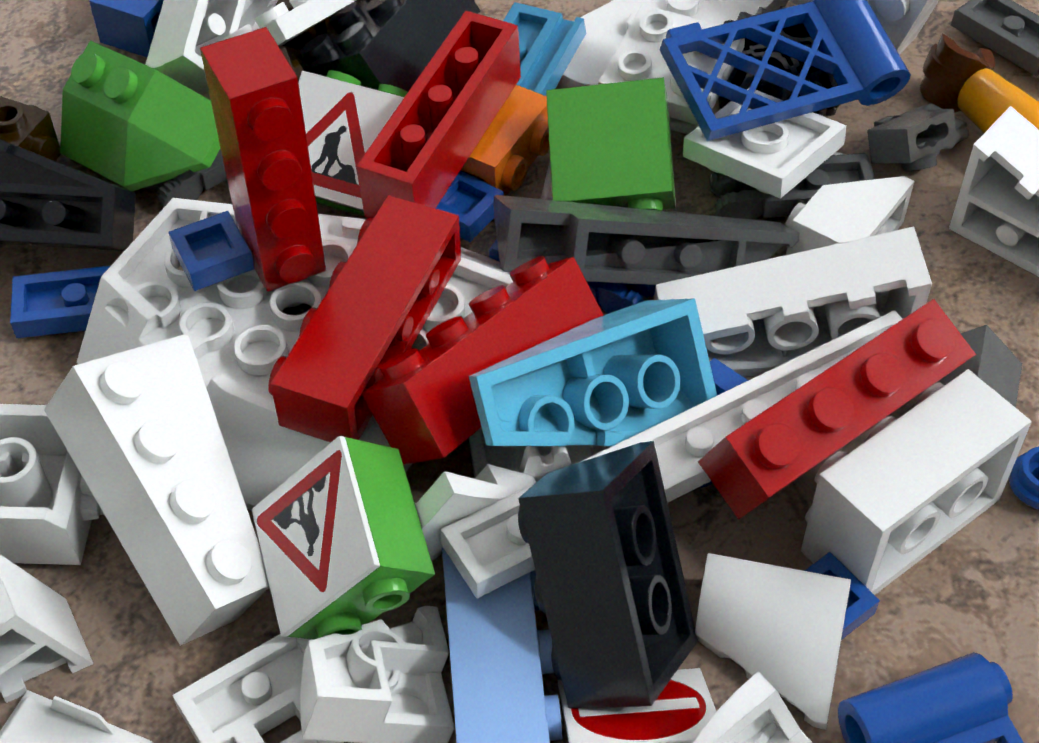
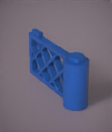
M814 0L702 29L699 22L669 29L665 36L666 39H663L659 49L707 141L859 100L861 105H875L886 101L901 91L909 82L911 76L867 0ZM803 23L813 40L811 48L781 36L782 28ZM747 38L766 46L767 49L762 61L730 48L732 42ZM697 51L716 59L717 62L712 73L708 74L688 65L683 54ZM772 51H778L804 62L799 77L767 64ZM723 63L755 76L749 90L717 77ZM810 65L832 74L838 86L826 89L805 80ZM760 79L792 91L788 100L774 102L756 94L755 90ZM712 92L742 105L739 113L716 119L707 102L709 93Z
M975 652L845 699L838 705V720L845 743H1024L1008 716V704L1012 702L1013 693L1006 673L997 663L989 662L981 654Z

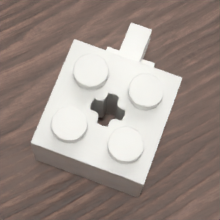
M0 404V554L12 563L81 565L91 521L98 519L100 515H104L102 509L45 413L44 409L47 405Z

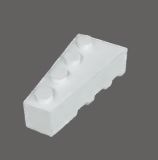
M913 226L656 284L654 300L695 298L709 362L716 358L741 376L746 377L759 376L894 310L904 319L927 303L932 282Z
M188 334L73 366L44 411L178 643L181 646L236 621L270 586L262 552Z

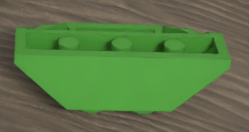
M90 40L83 54L74 62L71 75L63 88L60 153L130 191L171 180L189 169L197 172L211 167L221 149L211 100L154 68Z

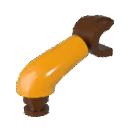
M942 33L938 45L934 44L930 48L923 65V73L925 75L920 85V92L928 102L941 109H954V113L962 111L983 133L1010 106L1039 129V101L993 71L995 58L991 50L979 48L977 54L966 51L958 46L954 40Z

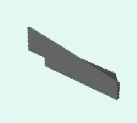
M495 195L493 202L500 268L503 271H512L523 263L540 256H544L548 264L574 256L586 281L661 284L767 260L782 246L792 248L798 243L800 235L799 232L788 226L772 221Z

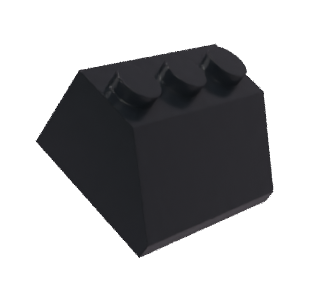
M654 441L640 442L548 472L518 498L520 504L518 511L519 530L523 540L530 546L537 575L535 580L536 601L540 610L546 613L553 641L551 652L552 668L557 679L563 683L568 708L652 706L698 642Z

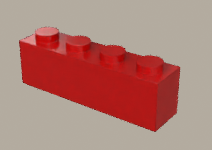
M469 11L463 13L356 165L365 217L374 218L388 195L436 209L521 78L518 25Z
M267 27L200 47L236 225L251 250L254 268L263 286L269 292L326 271L297 75Z
M388 195L375 217H368L364 221L358 235L357 246L347 262L341 261L335 267L331 276L329 290L318 308L313 307L306 313L300 328L299 338L287 357L281 356L273 366L268 389L269 393L273 395L279 426L330 443L338 436L356 440L360 439L373 416L361 393L384 377L380 370L383 364L411 349L461 261L459 215Z
M540 256L523 263L509 273L513 281L507 287H504V285L494 287L471 300L469 306L472 312L465 318L457 316L431 329L425 335L429 341L427 346L420 351L417 348L405 351L380 367L384 377L361 394L390 447L399 449L403 465L444 458L481 428L469 380L470 375L603 316L574 256L549 264L544 256Z
M932 299L727 435L703 456L698 463L737 518L741 519L873 428L883 419L889 417L925 392L932 385L941 381L974 357L976 353L935 299Z

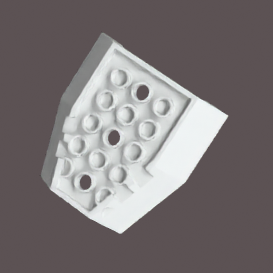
M172 198L101 276L77 358V365L188 334L246 507L252 511V508L330 444V442L279 426L273 395L269 393L268 384L276 361L281 356L287 357L297 342L303 319L307 313L288 315L283 313L282 310L286 307H296L302 303L309 304L312 308H318L329 290L331 276L335 267L341 261L347 262L357 246L358 235L366 219L318 214L326 271L267 292L254 269L194 291L185 272L177 269L180 263L172 249L168 232L225 211H229L236 224L233 205ZM461 247V261L411 348L421 350L427 346L429 341L425 335L437 325L457 316L465 318L472 312L469 302L478 295L497 286L504 285V287L510 285L513 282L509 275L511 271H503L500 268L499 261ZM372 416L359 440L390 447L376 419ZM412 463L403 465L405 473L408 471Z

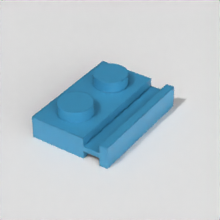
M514 2L503 21L518 25L521 78L516 85L546 96V90L556 88L586 35L584 18L576 17L574 21L563 19L562 13Z

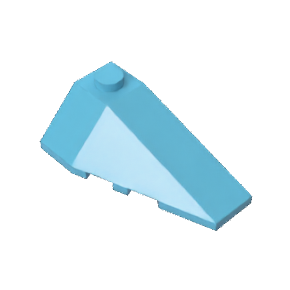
M695 298L646 300L595 318L469 376L485 443L488 446H614L717 396Z

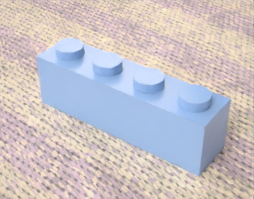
M442 548L456 742L550 743V741L562 740L558 695L544 696L542 674L554 673L551 661L552 638L550 629L537 630L535 611L540 610L535 596L536 571L533 570L477 599L444 548Z

